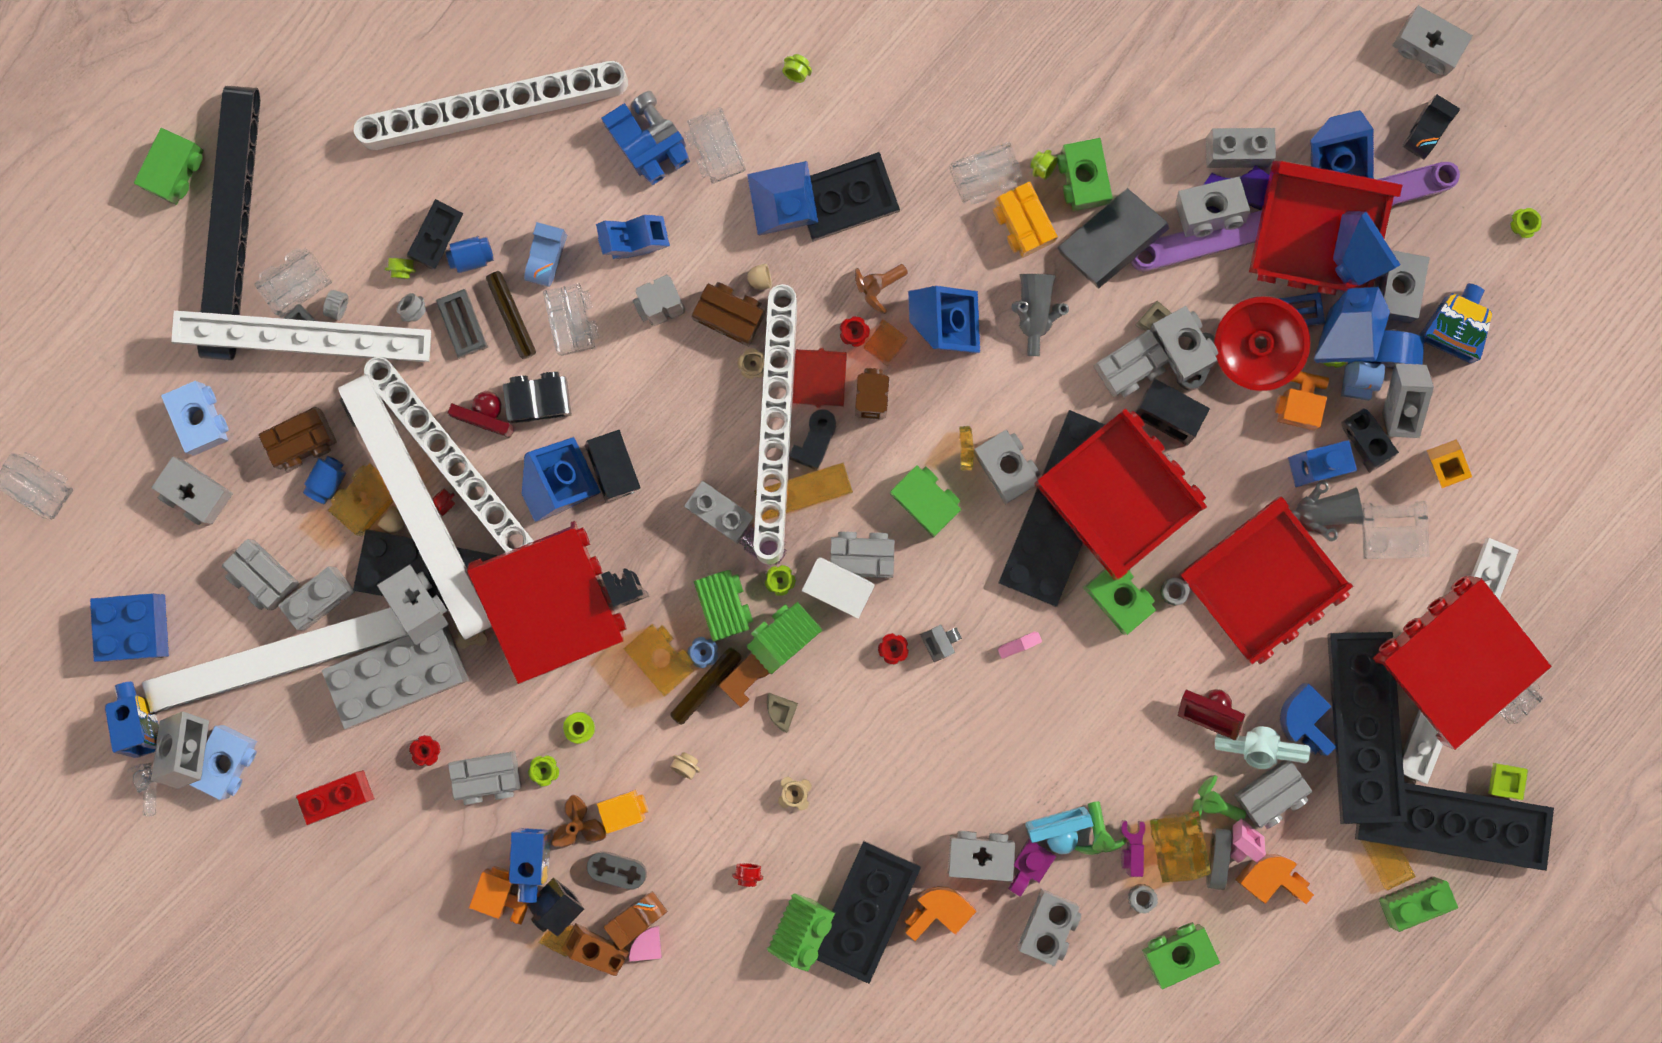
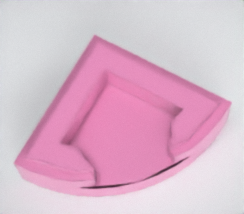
M1032 632L999 646L998 651L1003 659L1041 643L1042 640L1038 632Z
M659 925L648 928L636 938L630 950L629 961L662 958Z

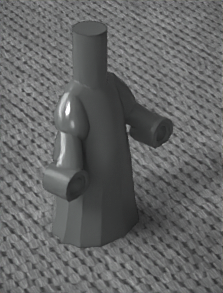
M1019 274L1021 280V301L1013 302L1012 310L1019 315L1020 329L1028 337L1027 356H1040V337L1050 330L1055 320L1069 312V307L1064 303L1054 304L1052 312L1049 313L1056 275Z
M1321 480L1316 484L1309 497L1303 498L1292 513L1308 532L1315 531L1325 537L1327 541L1332 542L1338 538L1337 530L1333 528L1327 529L1324 526L1339 524L1363 525L1362 505L1357 487L1318 499L1321 494L1329 490L1328 482ZM1321 484L1325 485L1324 490L1320 489ZM1330 532L1334 533L1333 538L1329 537Z

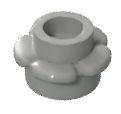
M409 293L403 297L397 306V312L401 315V320L407 322L418 321L426 311L424 298L422 296L417 297L414 293Z

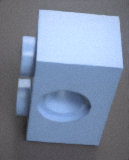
M193 381L161 395L185 453L195 456L229 441L225 433L229 431L228 425L224 417L216 412L214 403L217 400L210 386ZM201 409L204 414L203 420L195 425L192 420L193 414Z
M225 725L215 726L206 743L201 780L189 785L219 800L227 799L230 795L234 796L242 784V779L239 777L244 767H249L256 756L257 751L254 750L257 741ZM223 755L227 756L231 762L230 769L227 772L223 771L219 766V760Z

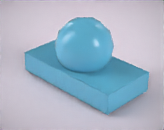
M1083 806L1028 821L1025 823L1032 843L1047 839L1050 849L1055 853L1068 854L1075 849L1078 843L1076 831L1092 827L1093 822L1088 810Z

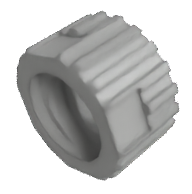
M331 290L325 299L323 314L333 319L341 320L347 308L348 294Z
M1170 578L1161 585L1160 595L1168 605H1181L1187 601L1190 587L1181 578ZM1173 584L1180 586L1182 591L1181 596L1177 599L1169 596L1168 591Z
M1146 884L1133 886L1128 894L1129 904L1139 913H1149L1158 903L1157 894L1154 892V889H1151ZM1141 891L1147 892L1150 896V900L1146 905H1138L1136 902V896Z

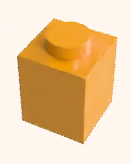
M1457 439L1426 450L1441 488L1472 478L1471 471Z
M636 789L597 803L606 834L643 822L646 819L644 814L648 813L643 794L638 796Z

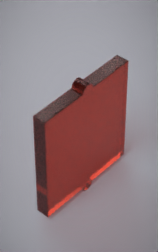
M819 348V350L796 349L793 404L815 405L816 408L821 406L844 407L847 352L824 351V348Z

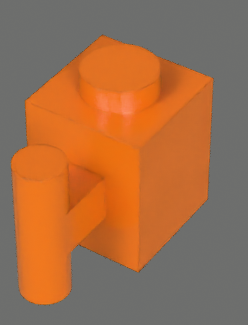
M1301 371L1291 381L1300 384L1299 390L1290 388L1283 395H1279L1275 405V413L1279 414L1277 420L1279 423L1314 431L1321 427L1327 400L1325 396L1313 394L1314 388L1326 390L1329 378Z
M493 866L492 870L485 869L480 876L469 908L499 919L504 914L507 906L514 909L510 921L522 925L528 909V903L518 902V895L512 893L514 884L509 883L510 871L497 866Z

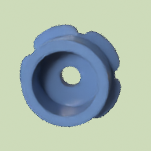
M698 637L693 640L692 646L688 648V658L693 660V664L699 668L713 665L718 659V646L712 639L707 640L705 637ZM702 649L706 650L704 656L700 654Z

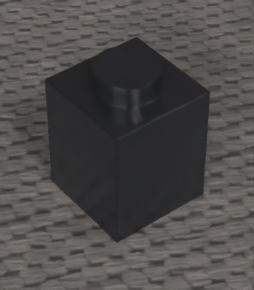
M554 877L537 894V902L527 904L533 914L531 921L542 932L548 929L557 937L584 910L574 892Z

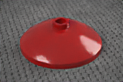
M1268 296L1252 297L1243 300L1227 311L1217 327L1214 344L1218 351V355H1216L1217 362L1224 374L1241 387L1255 391H1268L1280 388L1292 381L1307 362L1310 352V334L1307 324L1301 314L1283 300ZM1258 337L1266 338L1267 344L1264 348H1257L1255 346V340Z

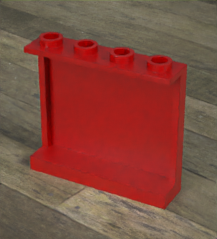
M1273 161L1249 273L1258 274L1257 281L1276 284L1277 278L1288 280V287L1306 290L1307 284L1317 285V292L1335 296L1337 290L1347 291L1350 288L1374 287L1375 278L1360 286L1344 283L1335 271V268L1338 266L1333 260L1342 214L1347 211L1367 212L1385 239L1394 197L1401 196L1403 185L1285 161Z
M1126 408L1034 483L1114 581L1122 578L1134 565L1200 511L1207 508V505L1203 502L1206 499L1203 492L1195 484L1190 486L1183 478L1185 475L1183 468L1175 460L1171 462L1163 454L1165 450L1163 444L1154 435L1149 437L1142 428L1145 426L1143 420L1136 412L1132 411L1129 413Z
M1278 496L1179 573L1251 664L1257 661L1260 665L1274 655L1272 650L1281 642L1287 645L1299 636L1300 633L1297 630L1306 623L1310 626L1315 624L1325 615L1323 610L1332 603L1334 606H1338L1350 596L1348 591L1354 587L1344 578L1288 508L1290 506L1282 496Z
M572 521L570 527L484 562L480 558L470 562L467 572L518 684L624 642L623 631L627 630L625 621L620 612L615 614L606 586H603L599 577L603 573L601 565L596 556L590 557L586 547L591 545L584 527L578 529L575 521Z
M1464 576L1458 579L1451 586V592L1444 598L1439 597L1432 601L1427 607L1428 611L1423 616L1409 621L1403 627L1404 632L1396 639L1392 638L1383 643L1379 648L1380 652L1373 658L1375 662L1381 663L1386 667L1438 732L1435 736L1441 744L1454 750L1552 667L1482 578Z

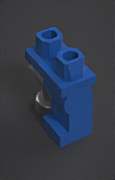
M647 91L636 97L631 103L634 111L638 115L644 114L650 125L643 132L625 103L601 117V119L638 175H643L651 185H655L666 177L659 166L661 162L669 158L674 167L680 169L688 164L690 160L682 135L670 120L664 119L656 110L657 99L652 91Z

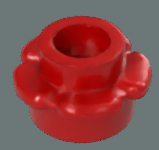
M853 316L850 319H845L840 325V338L846 345L851 344L853 347H859L865 343V339L870 335V328L861 317ZM853 329H856L857 334L854 335L851 333V331Z
M445 488L432 498L441 516H444L455 505V502L452 500L455 494H450Z
M887 634L882 638V643L878 645V653L881 657H884L886 663L897 664L898 661H904L909 653L907 649L908 642L902 635ZM892 646H896L897 650L895 652L891 651Z
M423 735L418 737L417 741L411 743L409 752L412 754V761L416 765L423 766L426 764L431 766L437 762L441 748L439 743L433 740L431 736ZM423 748L428 750L427 754L422 753Z
M751 863L736 864V873L732 874V877L738 880V885L745 887L757 886V881H761L764 878L761 875V866Z

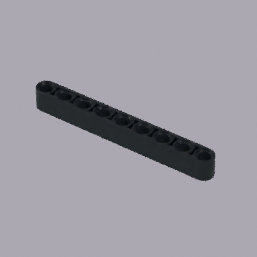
M225 86L222 92L201 313L240 315L261 102L258 88ZM197 345L199 357L205 359L232 361L237 348Z

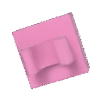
M1242 818L1232 826L1233 839L1231 849L1233 850L1230 853L1231 858L1239 863L1248 855L1257 863L1266 855L1263 835Z

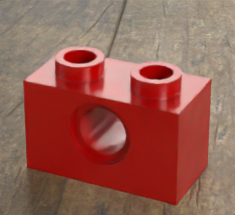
M364 770L354 772L296 795L306 825L316 823L375 800Z

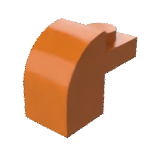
M1266 854L1257 863L1251 860L1235 879V881L1265 904L1280 885L1306 905L1314 896L1307 889L1310 883L1297 872H1294L1292 876L1290 875L1297 866V863L1277 854Z
M942 886L928 888L917 896V900L924 908L922 910L916 908L906 918L905 923L908 925L905 928V933L916 941L937 918L956 935L977 911L961 894L951 888Z

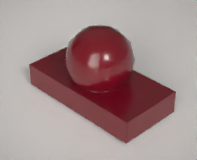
M483 391L475 395L471 403V410L453 403L450 404L448 410L449 416L456 420L507 438L512 436L515 428L509 423L495 419L501 412L502 404L497 394L491 391Z
M1186 689L1182 696L1177 716L1225 737L1237 740L1246 714L1232 709V700L1229 694L1223 690H1209L1204 696H1201Z

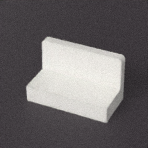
M819 557L802 591L859 619L874 588V584Z

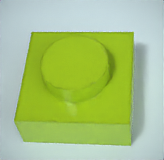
M1493 763L1488 794L1523 800L1528 769Z

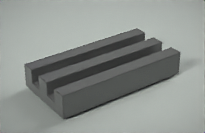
M466 289L436 300L459 359L467 354L476 353L480 349L488 348ZM459 298H462L478 343H473L457 301ZM451 302L466 341L467 347L463 349L445 305L446 303Z

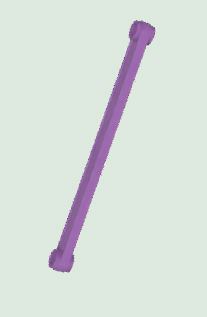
M1440 162L1377 180L1403 185L1401 196L1394 197L1393 206L1452 189L1459 181L1460 171L1454 163ZM1439 170L1445 171L1449 175V183L1440 180L1438 176ZM1262 210L1250 213L1247 222L1234 230L1222 228L1214 230L1211 234L1204 237H1195V235L1185 237L1184 231L1160 237L1145 249L1152 256L1151 263L1144 264L1139 261L1137 256L1131 261V264L1136 270L1147 272L1255 243Z

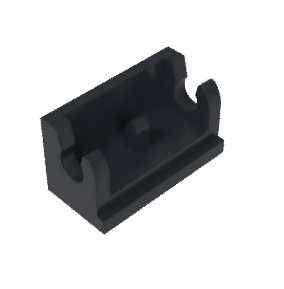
M435 199L407 253V257L426 265L430 269H436L464 213Z
M1154 379L1135 412L1146 424L1188 446L1196 437L1210 408Z
M620 429L586 441L584 446L605 503L631 495L641 489Z
M626 568L623 569L626 578H621V580L616 573L611 574L610 571L601 574L612 604L617 608L625 607L649 597L648 592L643 590L637 574Z

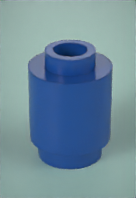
M475 236L450 243L451 250L446 251L450 269L456 268L459 274L488 266V262L494 261L488 237L480 238Z
M327 456L325 460L318 458L304 483L306 488L303 493L321 504H326L328 499L333 498L346 475V472L342 469L344 464L330 456Z

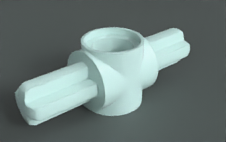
M1255 727L1251 732H1247V736L1239 735L1237 740L1230 739L1221 734H1217L1215 737L1216 750L1244 754V760L1250 766L1258 769H1268L1277 764L1278 759L1307 763L1310 757V747L1308 745L1281 742L1278 733L1269 727Z

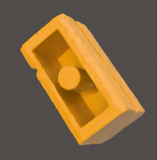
M1030 182L996 198V207L993 208V213L1000 225H1006L1010 233L1007 236V241L1014 253L1019 251L1021 257L1024 258L1056 242L1058 236Z

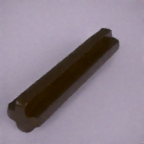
M496 271L487 275L486 281L519 356L522 359L532 357L536 354L535 347L503 274L500 271Z
M732 647L728 648L670 713L671 718L680 725L684 724L742 658L741 654Z

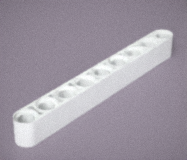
M606 61L366 115L356 121L354 134L367 149L380 150L616 97L626 91L628 78L621 64L615 61ZM611 73H617L621 76L620 80L615 84H607L605 82L606 77ZM581 80L590 81V86L585 91H577L575 89L576 84ZM550 87L560 88L559 94L554 98L545 97L546 90ZM526 93L530 95L529 100L525 104H515V99L519 94ZM489 101H499V106L495 111H485V106ZM459 108H469V112L464 118H455V113ZM438 114V120L435 124L425 125V119L428 115ZM399 121H408V126L404 131L395 132V126ZM371 127H377L376 136L371 139H365V132Z
M784 284L777 285L771 289L767 308L754 530V550L757 558L765 564H775L782 558L785 538L797 300L794 290ZM780 297H787L791 300V303L787 307L780 308L775 305V301ZM778 327H785L789 330V334L784 338L775 337L773 332ZM777 357H783L788 361L787 365L780 369L774 368L771 362ZM776 387H781L786 391L785 396L781 399H773L769 393ZM772 418H781L785 422L779 430H772L767 425ZM777 448L783 452V455L777 461H770L765 457L768 450ZM769 479H777L780 481L781 487L776 492H768L764 489V484ZM767 510H775L779 513V519L771 524L765 523L762 520V516ZM764 542H775L778 545L776 552L772 555L763 554L760 551V547Z
M382 357L370 359L365 365L364 375H369L382 399L505 552L514 550L508 547V540L513 535L519 534L523 536L521 546L533 542L532 538L392 364ZM381 368L388 369V374L384 379H374L377 370ZM397 393H407V398L403 403H393V398ZM419 415L426 416V422L422 427H412L415 417ZM444 439L446 444L443 450L439 452L431 451V445L435 440ZM454 464H465L464 472L461 475H450V469ZM483 487L484 495L480 499L471 500L469 498L470 491L473 488ZM497 510L504 512L503 520L500 523L494 525L489 523L488 518L492 512Z
M365 374L338 387L340 395L461 635L466 640L492 627L467 572V568L368 374Z
M390 607L142 682L150 713H154L390 643L408 636Z

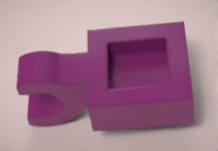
M1122 820L1120 831L1128 839L1127 849H1122L1121 853L1122 869H1126V873L1130 877H1143V835L1146 829L1145 823L1138 821V830L1135 833H1129L1127 821Z
M1028 838L1014 860V867L1019 869V872L1008 889L1021 897L1031 878L1038 883L1041 882L1056 856L1037 843H1032Z

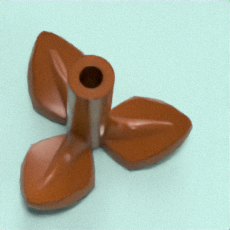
M900 264L884 274L875 273L863 277L859 268H856L855 281L859 292L865 293V301L876 311L886 314L887 310L879 303L876 296L883 288L906 276L908 271L903 264Z
M571 795L567 799L565 814L572 822L558 826L552 838V846L567 847L575 843L577 834L580 831L586 841L599 842L606 838L605 828L598 820L591 819L585 822L582 820L588 809L580 797Z

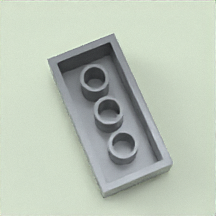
M448 625L417 645L408 635L322 670L344 729L354 728L469 681Z

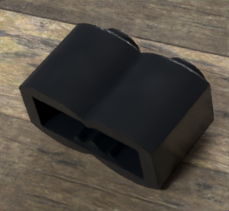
M559 372L540 374L541 379L529 380L528 376L509 378L510 383L503 384L507 421L511 424L572 416L567 378L560 376Z

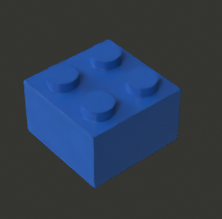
M151 593L90 599L94 662L169 657L165 594Z

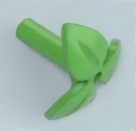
M1217 775L1208 778L1198 789L1200 798L1194 800L1192 806V821L1195 826L1200 821L1202 811L1210 814L1220 813L1236 821H1239L1241 818L1244 820L1246 817L1245 810L1224 802L1218 793L1211 791L1217 781Z
M1100 802L1088 803L1089 814L1093 822L1094 841L1089 846L1076 845L1075 850L1084 854L1095 855L1101 852H1112L1124 846L1128 841L1126 837L1114 841L1112 836L1106 832Z

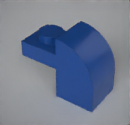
M642 215L626 222L605 220L596 224L602 255H612L613 259L645 255L670 246L663 216Z
M1385 330L1376 361L1363 362L1384 364L1385 367L1394 369L1395 363L1423 365L1424 337L1409 332Z
M1302 683L1286 699L1280 713V724L1284 735L1289 741L1297 742L1303 737L1302 744L1308 745L1312 754L1316 755L1319 753L1328 756L1336 746L1314 724L1332 706L1310 684Z

